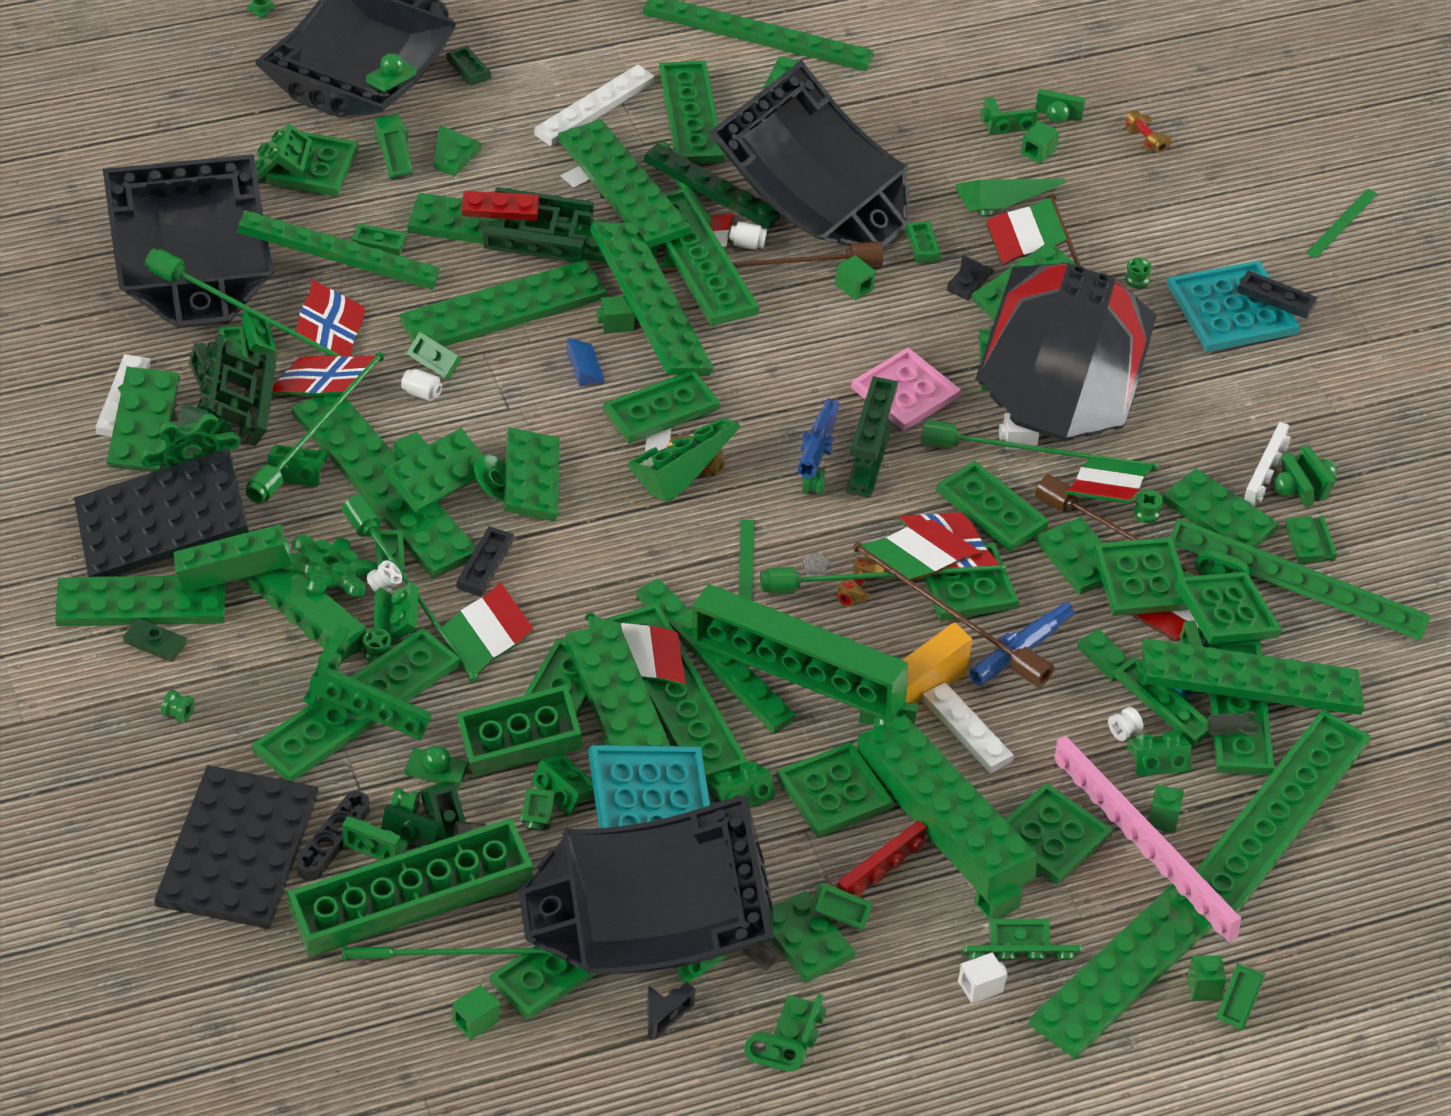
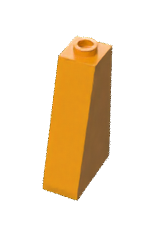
M956 622L950 624L903 659V661L908 662L907 697L905 702L916 703L922 700L923 693L945 682L947 685H950L967 676L972 638Z

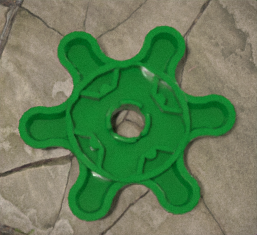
M205 414L198 423H189L184 428L178 427L173 422H165L161 425L159 434L161 439H163L161 441L162 445L143 451L141 463L145 467L156 465L171 467L227 448L230 451L239 447L241 441L233 432L214 434L220 426L219 419L214 414Z
M299 534L293 540L292 547L300 552V554L291 553L292 566L283 568L287 571L302 572L308 576L309 579L305 587L312 593L321 594L325 592L327 587L337 586L351 596L362 597L365 595L366 589L365 583L359 577L367 578L369 572L377 569V564L371 560L357 559L356 553L351 551L350 541L345 538H337L333 544H330L325 540H317L315 542L309 536Z

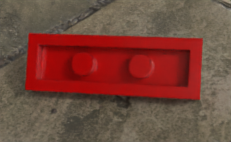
M464 191L461 212L462 216L537 221L539 195Z

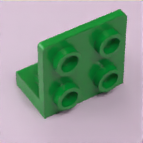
M289 123L282 130L277 129L272 135L271 140L268 143L263 142L257 150L258 159L255 164L258 181L277 163L298 177L304 171L312 139Z

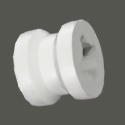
M386 560L378 566V569H373L368 573L367 581L373 591L376 592V589L382 587L389 592L391 586L394 587L400 584L402 575L394 563Z
M1127 707L1122 710L1121 714H1114L1108 719L1111 733L1120 741H1125L1130 737V734H1137L1143 730L1142 718L1133 707Z

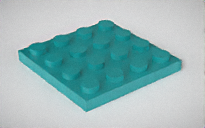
M1259 260L1168 278L1167 286L1206 352L1299 334L1300 326L1292 313L1237 292L1238 285L1248 270L1270 278Z
M591 745L588 750L599 828L655 821L710 805L701 747Z

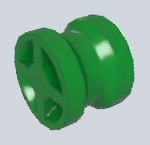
M1141 257L1130 259L1127 263L1125 283L1135 289H1142L1148 286L1150 281L1149 275L1152 270L1151 263Z
M825 469L817 470L816 474L811 478L803 477L802 494H808L809 492H816L817 495L824 494Z
M1153 490L1140 491L1137 494L1136 505L1133 511L1135 518L1143 523L1157 521L1163 502L1161 495Z
M381 628L370 629L364 634L363 655L367 661L372 662L391 649L390 634Z
M172 689L164 697L161 715L167 718L173 716L176 718V721L184 724L193 712L195 699L189 695L183 697L178 691Z
M396 788L392 796L391 805L417 814L420 792L413 791L407 793L402 788Z

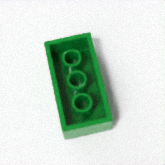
M567 684L456 713L473 778L584 749L580 727Z

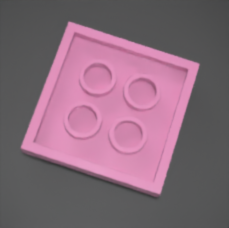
M906 348L852 380L851 389L866 400L873 376L898 381V389L889 420L903 431L957 400L961 395V389L910 348Z

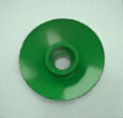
M483 455L474 464L475 477L488 495L504 502L505 463L497 457Z

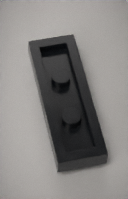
M1249 270L1239 283L1237 292L1304 319L1309 317L1318 298Z
M488 526L457 579L456 589L482 597L514 541V534Z

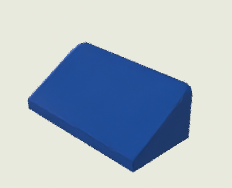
M567 338V353L579 386L603 383L605 379L592 344Z

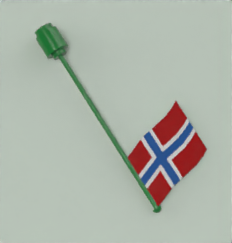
M153 248L145 260V266L149 268L150 272L168 282H174L183 277L330 356L351 357L353 342L363 322L364 306L313 279L310 280V292L299 314L297 330L295 332L184 273V261L163 249Z
M376 352L375 355L354 357L322 355L299 357L273 385L272 396H341L277 467L264 465L248 481L245 493L249 500L256 504H261L272 497L283 484L280 470L378 361L384 360L382 352Z
M961 512L897 516V519L905 527L933 519L982 552V556L962 560L936 574L985 571L1005 572L1006 565L1002 562L999 564L985 548L974 526ZM793 566L767 568V571H760L761 592L768 593V595L795 594L796 588H800V582L896 576L890 572L800 577V573L795 572Z

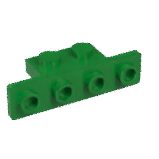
M990 919V945H965L961 949V956H969V960H973L993 952L994 956H998L1000 961L1016 960V956H1028V960L1031 961L1045 960V956H1057V960L1068 961L1074 960L1075 956L1082 952V945H1050L1049 919Z

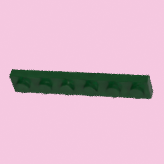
M657 143L645 153L643 159L645 163L767 230L780 218L781 214L769 203L754 197L751 193L734 186L729 181L714 175L709 170L694 164L689 159L674 153L665 146Z

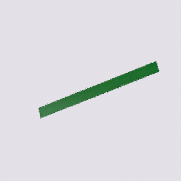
M1367 188L1306 254L1317 258L1378 193Z
M741 519L739 596L752 600L754 520Z

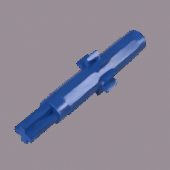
M828 398L825 401L822 410L816 417L811 432L803 433L801 439L804 442L800 448L803 450L798 465V473L804 478L813 477L820 466L824 453L830 455L833 447L831 444L834 437L831 434L839 409V402L836 399L832 401Z
M1069 602L1066 604L1062 603L1049 614H1044L1017 634L1016 632L1012 634L1007 632L998 641L1013 651L1023 647L1033 649L1056 631L1058 626L1075 614L1072 604ZM997 647V649L969 670L971 680L978 686L983 685L1011 665V656Z

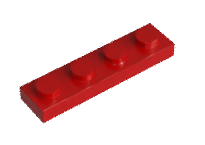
M917 820L837 881V889L860 897L870 885L879 883L887 872L893 868L897 869L902 865L905 858L912 853H918L923 848L927 826Z

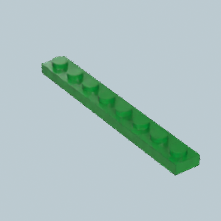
M244 210L238 225L237 233L434 290L440 270L439 267L432 266L429 263L411 260L405 256L394 255L381 249L367 247L354 241H347L330 234L316 232L306 227H299L282 220L262 216L255 212Z
M659 578L637 590V598L645 606L655 603L659 604L673 631L678 633L679 640L773 734L795 722L796 714L746 664L693 643L692 611Z

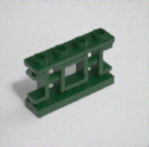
M495 188L496 193L539 195L537 218L551 220L549 230L528 227L529 220L500 219V222L487 220L483 231V245L485 249L568 262L583 261L586 235L576 233L579 224L591 226L594 218L593 202L513 190L511 188ZM560 217L572 218V222H561L559 219ZM507 223L519 225V229L506 228ZM556 231L569 233L568 237L555 236Z
M218 334L214 342L209 341L205 349L207 360L202 369V374L205 376L199 388L202 396L197 404V408L209 411V414H214L218 419L221 418L240 426L239 436L244 437L247 435L246 443L256 446L266 433L268 427L277 356L267 352L264 358H260V353L255 352L251 359L232 352V342L227 340L224 343V335ZM226 381L245 388L244 395L225 388Z
M876 376L872 377L850 449V456L855 457V461L846 487V493L868 498L872 497L893 426V422L888 421L898 389V381Z

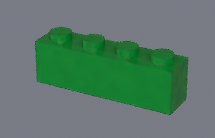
M281 524L173 552L176 574L185 593L292 566L290 546Z

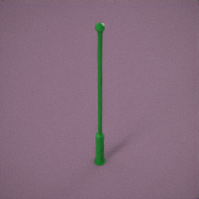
M342 946L343 961L348 959H391L393 956L549 954L555 957V955L541 948L394 950L392 947Z

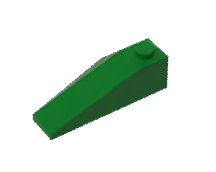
M979 179L956 184V190L968 211H978L979 216L993 215V210L1006 208L1065 184V179Z
M727 418L719 419L696 429L692 437L682 439L677 437L671 440L672 445L659 451L657 447L647 450L628 462L627 465L651 496L663 501L673 500L680 492L687 489L737 432L740 425L738 422Z

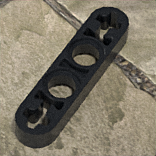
M355 791L344 797L297 858V873L299 877L304 880H315L324 873L344 847L343 830L334 828V824L344 822L348 816L357 820H365L370 812L369 798L366 794ZM328 841L333 844V847L323 850L318 845L321 842ZM314 856L316 857L315 866L311 865L314 861Z

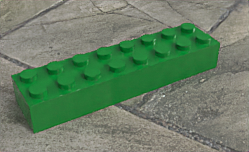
M707 584L692 605L693 643L886 721L893 720L906 701L908 662L898 657L890 656L872 647L857 643L847 637H842L822 627L814 626L799 618L789 616L774 608L766 607L711 584Z
M902 715L858 735L857 751L885 791L914 822L919 820L927 826L926 835L987 902L1012 888L1019 887L1036 878L1037 853L906 715Z
M511 817L287 891L288 906L306 954L310 958L522 887L525 881L529 883L533 878V865Z

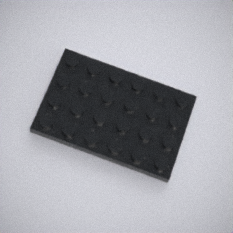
M229 448L74 497L88 577H112L174 557L173 552L249 532L233 458Z
M207 765L155 896V906L270 929L317 801L319 787Z

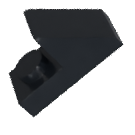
M963 255L960 270L949 281L947 291L969 301L972 297L971 294L976 292L992 275L993 269Z
M686 982L680 988L671 990L667 997L664 998L654 988L648 986L647 1023L649 1039L653 1041L694 1007L696 988Z

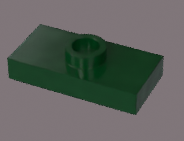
M467 45L446 53V60L470 86L491 79V71Z
M140 618L136 619L123 636L124 643L169 662H173L186 645V637Z
M391 804L384 808L381 829L390 830L409 844L419 848L423 845L438 842L441 823Z

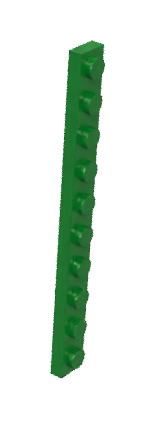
M647 0L643 7V15L862 71H867L873 58L874 50L862 46L843 43L684 1Z
M1179 518L1170 536L1177 547L1198 555L1204 550L1212 549L1241 559L1248 565L1250 575L1420 641H1422L1431 615Z

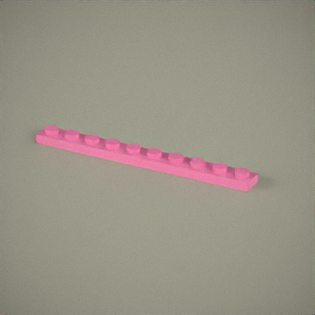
M1067 736L1058 739L1055 753L1057 765L1072 777L1074 783L1089 795L1094 804H1098L1106 813L1108 819L1118 825L1126 838L1132 840L1137 845L1144 857L1150 859L1157 866L1159 872L1176 886L1177 891L1194 905L1195 910L1212 924L1213 929L1217 933L1221 934L1228 942L1238 938L1241 917Z

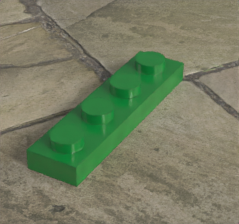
M1134 656L1115 670L1114 677L1172 729L1182 734L1192 746H1195L1213 732L1214 725L1172 688L1144 684L1143 664L1137 657Z

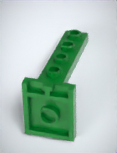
M339 625L319 656L317 668L311 677L309 689L302 702L313 706L320 696L422 741L432 716L430 712L339 672L342 665L339 663L341 656L344 657L350 644L346 640L350 629Z

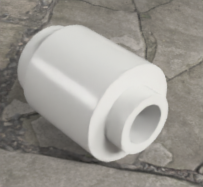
M738 222L737 226H732L729 240L734 241L733 246L752 250H757V248L764 249L767 229L761 228L760 225Z
M408 369L402 378L401 388L406 390L407 394L432 401L440 395L442 383H440L438 376L417 369L413 371Z

